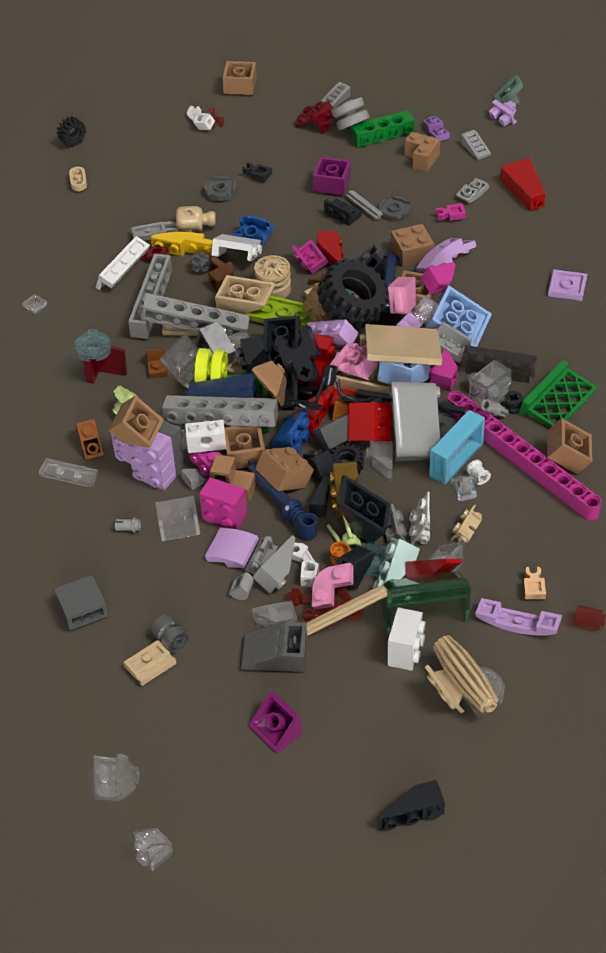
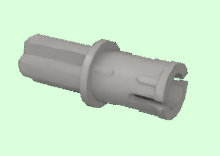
M484 399L481 402V409L489 412L492 416L505 418L506 414H508V410L501 406L499 402H492L489 399Z

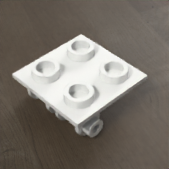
M429 492L423 498H420L418 506L410 513L409 521H411L409 536H411V545L415 541L427 544L430 540Z

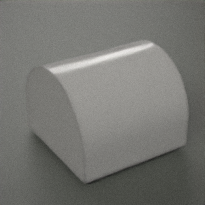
M245 572L234 578L229 595L237 600H246L254 582L252 576Z

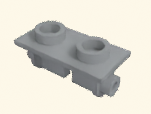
M391 504L392 510H389L388 529L386 530L387 541L390 543L401 539L406 542L405 536H407V532L401 522L404 521L402 512L396 510L394 505Z
M265 536L259 542L245 572L255 574L277 551L278 546L273 545L270 536Z

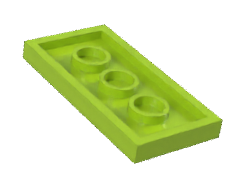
M272 295L265 308L245 313V315L250 316V321L263 324L266 318L299 316L302 326L311 322L303 303Z

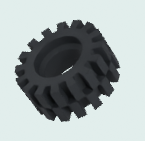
M68 116L66 120H62V124L59 123L60 127H57L58 132L56 134L58 139L65 145L75 147V145H79L78 142L83 141L81 140L82 138H85L86 126L76 117Z
M346 443V446L340 444V447L335 446L334 450H331V456L335 464L345 463L341 462L343 459L353 460L352 462L357 464L358 474L361 473V470L364 468V455L360 447L356 448V445L352 444L350 446V443Z

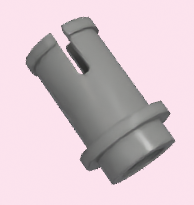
M133 517V519H116V522H118L115 523L116 531H132L136 533L141 529V521L136 517Z

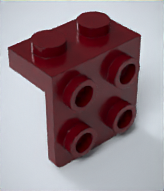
M329 100L326 102L320 101L314 106L309 105L296 118L297 120L294 125L298 127L314 122L321 134L326 133L336 119L333 118L331 110L334 108Z
M90 342L86 352L84 351L82 354L84 375H86L87 383L94 384L99 372L126 376L128 372L125 350L123 348Z

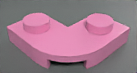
M351 563L327 567L316 576L312 587V607L315 610L334 607V588L353 585L354 566Z

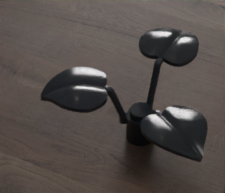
M323 365L322 381L319 388L311 385L309 382H304L299 387V392L317 394L313 402L294 400L292 404L307 410H322L323 405L317 403L321 392L324 391L323 386H333L334 382H336L338 395L342 400L352 403H367L372 401L374 397L363 398L343 393L340 388V378L337 377L338 367Z

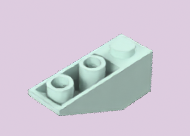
M401 539L390 542L386 547V557L379 567L380 574L373 585V589L384 585L388 591L406 575V561H416L420 549Z

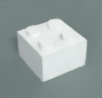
M403 608L397 609L388 639V666L413 671L414 664L419 662L421 653L419 648L420 646L423 647L425 634L423 633L426 622L422 621L423 612Z

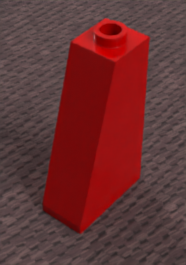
M529 157L501 166L500 180L530 211L544 207L546 193Z

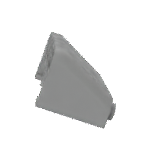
M391 382L389 392L390 397H392L394 445H396L394 452L395 462L430 460V450L440 441L437 398H440V387L436 386L435 383Z

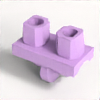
M495 99L492 102L493 108L489 111L491 118L495 120L498 116H501L498 120L504 127L509 123L514 125L517 122L514 119L516 104L513 101L502 104Z

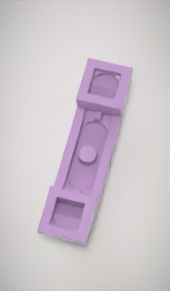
M481 598L475 613L476 617L493 626L527 635L557 634L562 615L541 611L539 616L501 608V602Z

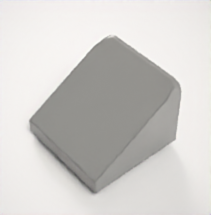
M199 469L181 470L182 479L191 490L208 481Z

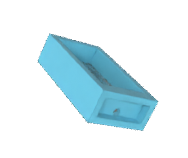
M468 410L430 450L429 477L446 485L483 445L484 417Z

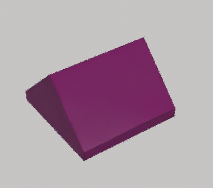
M270 690L249 723V726L276 753H279L302 736V719L273 690Z

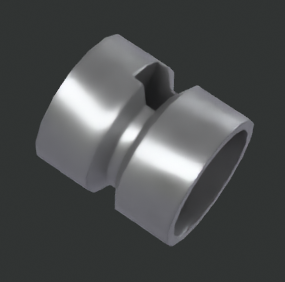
M171 614L159 617L151 628V633L170 653L182 650L190 639V634L179 625Z

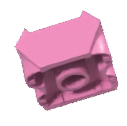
M357 343L346 344L330 363V365L337 366L340 371L368 380V377L380 364L379 361H368L366 345L359 347Z

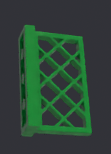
M562 360L523 400L519 413L523 416L529 414L551 428L554 423L550 421V418H559V420L563 418L568 421L593 395L598 387L567 368L569 363ZM567 375L574 379V382H566L565 377ZM585 386L588 389H590V391L581 392L580 387ZM555 387H563L564 392H556ZM567 387H576L577 392H568ZM553 397L555 403H546L545 398ZM557 397H566L567 402H558ZM570 397H578L579 402H571ZM556 407L557 413H548L547 408ZM560 407H568L570 412L561 413ZM543 408L544 413H538L534 409Z

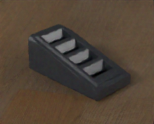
M328 476L323 477L309 504L310 513L321 518L326 516L330 490Z

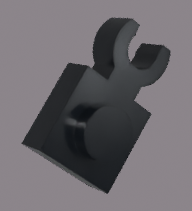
M247 162V168L242 167L243 174L251 175V178L263 182L272 174V168L261 164L254 166L252 163Z

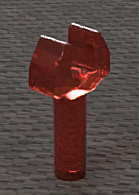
M211 107L209 111L215 120L211 128L215 129L216 123L223 127L224 117L217 116L215 108Z

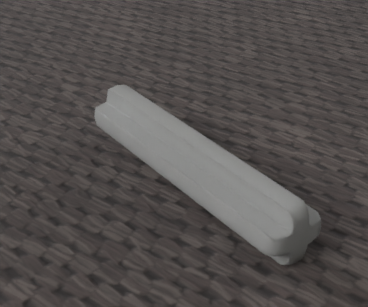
M348 191L346 196L349 200L374 219H381L383 214L380 210L355 191Z

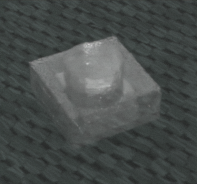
M36 294L22 303L23 308L34 315L47 307V301Z

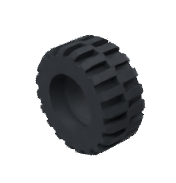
M349 259L337 261L331 265L317 289L319 303L322 304L323 311L328 313L327 316L335 320L346 319L354 328H364L365 324H373L388 302V288L385 281L381 279V275L376 273L373 267H368L366 263H359L354 259L350 261ZM346 289H349L356 293L360 297V299L352 296L350 293L347 292Z

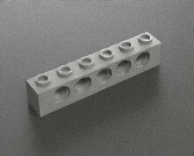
M153 255L128 321L130 336L133 338L148 339L153 322L141 320L146 293L158 296L164 295L172 274L171 255Z
M146 293L141 320L199 332V329L219 321L221 326L226 328L229 339L240 341V339L246 337L250 316Z
M167 395L162 411L163 419L170 422V424L224 420V425L275 427L278 418L277 399Z

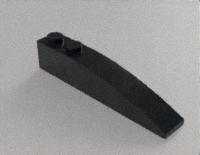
M299 316L264 319L263 344L267 362L273 361L275 365L279 363L285 370V373H283L287 382L284 405H279V408L297 407L292 404V401L299 400L301 380L297 377L294 368L290 370L285 368L275 344V339L281 336L288 340L291 348L299 347L302 341L300 333L302 323Z

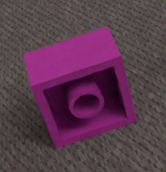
M320 156L313 174V191L345 195L352 176L351 160Z

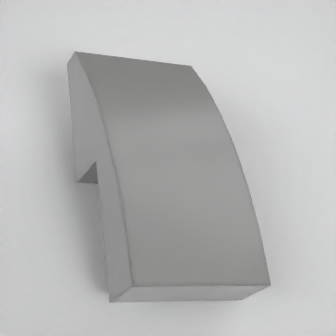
M475 178L469 185L465 184L456 194V197L471 203L489 189V184Z

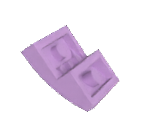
M220 528L204 557L207 562H224L227 568H244L259 537L237 529Z

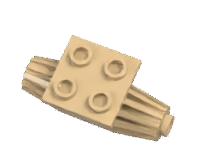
M447 635L439 638L433 648L443 670L434 672L427 665L425 668L429 675L426 677L436 687L440 696L452 710L457 708L461 714L464 712L459 704L464 696L480 712H492L497 707L498 697L487 676L468 651L451 636Z

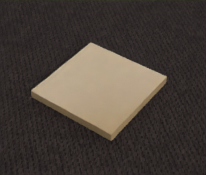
M365 324L368 361L442 365V354L437 329Z

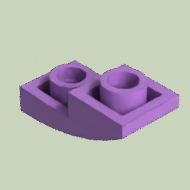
M431 116L423 120V124L431 137L440 139V141L450 139V133L443 128V121L438 117Z

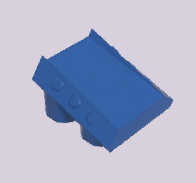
M252 215L243 216L239 220V230L234 231L232 236L261 240L260 245L263 246L275 227L266 219Z

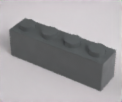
M379 397V398H375V399H373L372 401L367 402V403H384V402H383L382 398ZM348 412L313 430L322 451L329 450L331 452L335 446L340 447L339 444L343 442L345 444L352 442L347 441Z

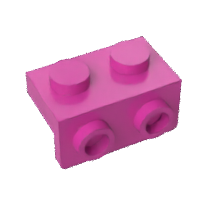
M312 239L299 249L295 245L291 246L295 250L293 255L298 261L302 260L300 263L306 271L309 269L312 274L329 262Z

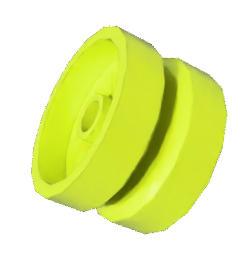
M199 348L195 362V382L227 377V351L216 349L212 355L210 349Z

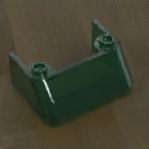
M453 571L396 580L390 579L383 584L387 589V597L382 599V611L387 633L391 632V609L395 606L458 598L464 622H469L471 588L469 581L459 572Z

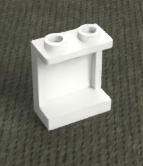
M221 234L213 239L212 256H220L227 252V248L248 251L247 261H252L261 255V240Z

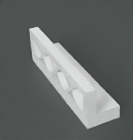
M136 236L99 274L95 288L100 290L105 284L113 288L146 253L150 245Z

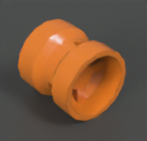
M339 541L331 545L330 563L332 566L338 563L342 555L350 551L347 543Z

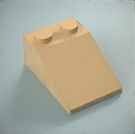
M226 275L215 296L216 308L240 314L263 309L276 284Z

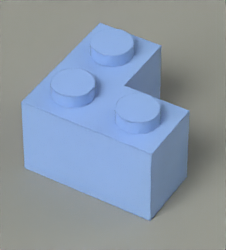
M380 362L378 380L385 382L386 385H390L391 382H425L429 378L430 365Z

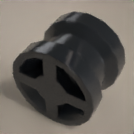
M517 391L507 392L504 396V407L508 410L509 414H517L521 408L523 396Z

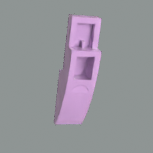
M450 238L441 242L424 256L416 268L417 272L425 273V269L431 265L437 266L442 263L453 262L452 258L457 257L459 253H468L470 249L475 248V240L462 241V238Z

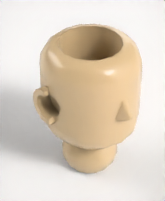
M181 206L176 210V227L179 232H201L203 225H208L209 227L216 225V216L213 211L203 213L202 208L199 206Z

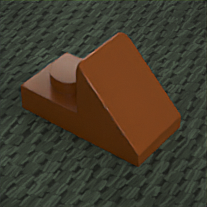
M164 348L146 351L150 379L167 377Z

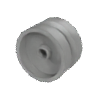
M362 97L344 102L339 107L331 110L333 118L344 117L336 123L339 131L370 118L368 111L365 109L357 112V109L365 105Z

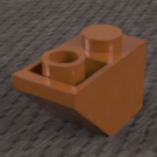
M95 419L76 423L75 427L85 460L103 456L104 453Z

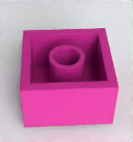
M209 478L199 493L202 519L225 528L238 530L247 516L245 489Z

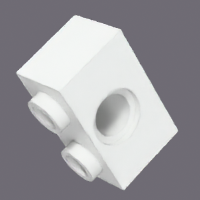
M224 420L185 424L188 453L226 449Z

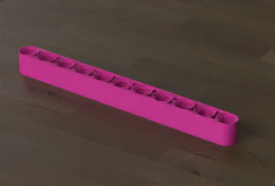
M452 391L448 394L447 402H450L451 405L466 407L465 414L470 410L485 418L483 439L485 442L585 519L595 520L599 517L601 498L487 411L482 410L479 405L460 391ZM453 412L449 413L458 421L465 415Z

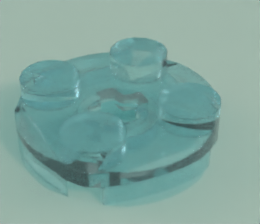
M96 329L88 330L87 333L82 334L74 341L76 355L84 361H90V359L99 361L106 358L111 352L110 338Z

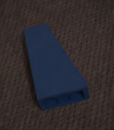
M250 373L189 383L188 391H185L184 396L256 398L255 374Z

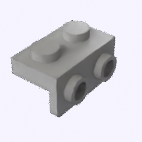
M442 322L437 328L441 352L444 349L448 350L453 360L460 363L472 339Z

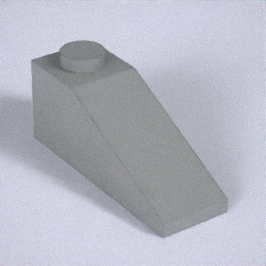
M293 535L252 577L269 593L275 588L280 590L287 582L284 578L290 572L295 543Z

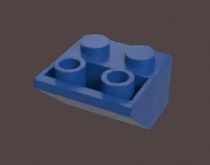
M302 409L286 418L272 440V449L292 447L300 454L302 445L310 437V431H308L310 419L308 418L307 409Z

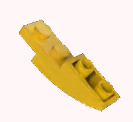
M167 232L151 236L152 247H168L169 254L183 256L185 252L199 254V251L213 257V240L205 239L204 234Z

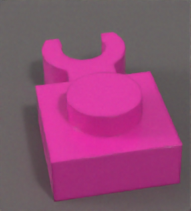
M462 203L446 205V209L436 208V215H438L437 219L439 221L449 218L450 221L466 218V212Z

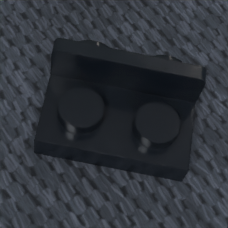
M327 199L324 201V213L349 226L362 216L361 210L339 199H335L333 202Z

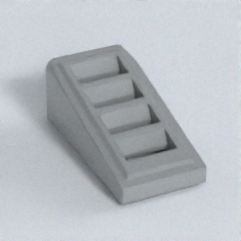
M342 82L337 83L321 101L326 102L329 100L332 102V107L335 108L351 96L350 86Z
M475 130L462 134L461 144L477 160L491 156V152Z

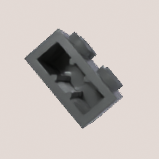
M93 575L54 588L57 603L69 630L108 617L106 602Z

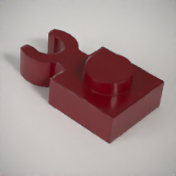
M153 246L139 260L147 259L148 262H151L154 254L168 255V247Z

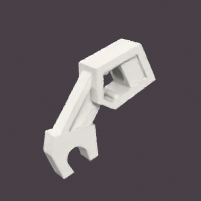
M190 106L187 111L189 119L193 120V123L199 130H210L215 122L212 116L201 113L202 110L199 106H196V109Z
M294 543L293 551L297 552H293L292 559L302 563L301 586L313 587V582L319 574V564L312 558L308 551V546L303 543Z

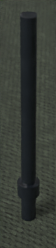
M361 389L356 391V396L374 397V399L381 397L383 401L391 402L392 399L390 394ZM437 402L438 410H441L442 413L465 414L466 407L451 405L450 402Z

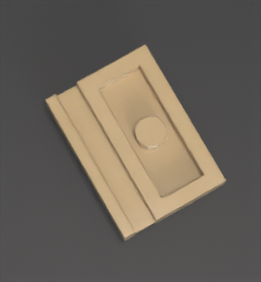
M159 640L124 661L125 668L140 682L141 686L176 664V659L170 655V652Z

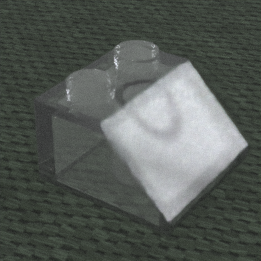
M193 495L155 501L162 541L201 535Z

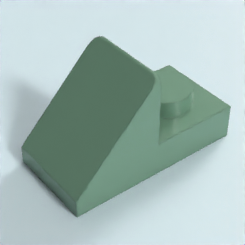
M515 75L494 95L495 99L502 104L513 101L515 104L520 103L516 93L523 87L521 79Z

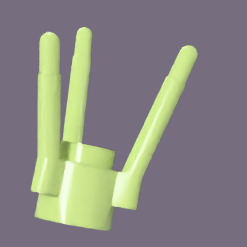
M344 516L347 533L343 535L342 541L331 525H327V528L337 542L347 543L350 550L361 546L360 537L351 532L350 525Z

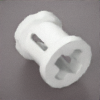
M474 460L468 464L466 471L473 475L478 485L485 484L490 479V472L482 467L480 460Z

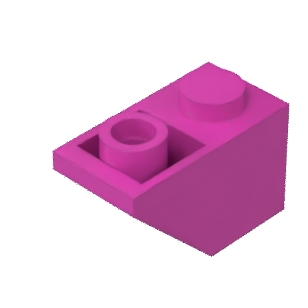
M455 263L431 265L425 269V273L420 278L430 294L443 292L453 279Z
M444 349L442 352V365H435L430 368L429 378L430 383H435L440 389L451 391L457 381L458 366L448 350Z

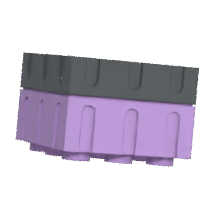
M164 420L149 448L122 443L111 434L115 457L120 461L131 464L132 474L135 479L164 491L185 467L182 436L180 434L181 428Z

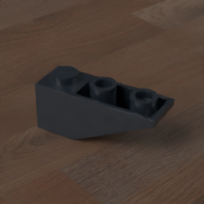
M437 780L414 785L378 816L379 831L385 829L392 830L397 826L412 825L420 820L436 819L444 815L445 801Z

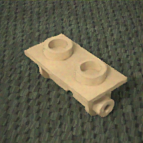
M473 505L470 510L465 509L460 516L462 522H458L451 531L454 533L450 539L451 542L454 538H457L459 543L463 545L470 541L474 531L482 521L481 513L473 511L476 505Z

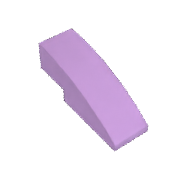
M412 309L396 326L419 328L424 321Z

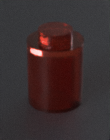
M578 605L574 625L599 630L600 626L604 627L606 614H602V609Z

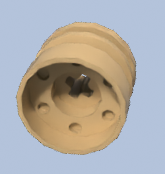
M274 255L259 259L254 267L255 279L275 283L276 286L271 294L272 296L287 297L291 292L289 262L283 257Z

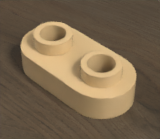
M71 168L69 170L71 188L78 192L83 191L87 187L84 168Z

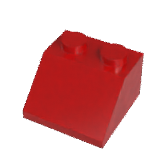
M348 403L347 441L390 442L392 404Z

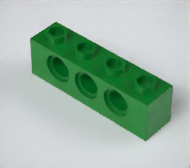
M406 110L359 122L350 126L351 139L359 148L409 135L411 132L415 133V119Z

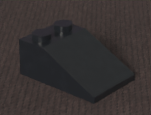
M343 475L337 507L354 533L372 544L386 533L390 503L346 475Z

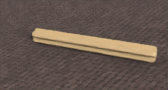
M380 585L307 622V636L387 597V589L384 585Z

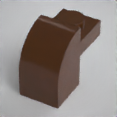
M213 256L209 259L211 271L208 273L209 285L218 292L226 275L234 276V267L231 262L225 264L222 260L220 261L216 256Z

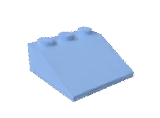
M448 285L438 297L424 328L437 329L442 322H445L470 337L472 342L468 348L475 350L492 314Z

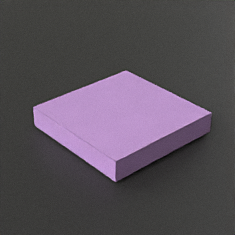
M553 269L548 296L582 301L587 274Z

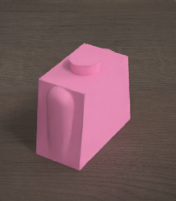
M398 277L388 286L390 312L408 314L416 306L415 277Z

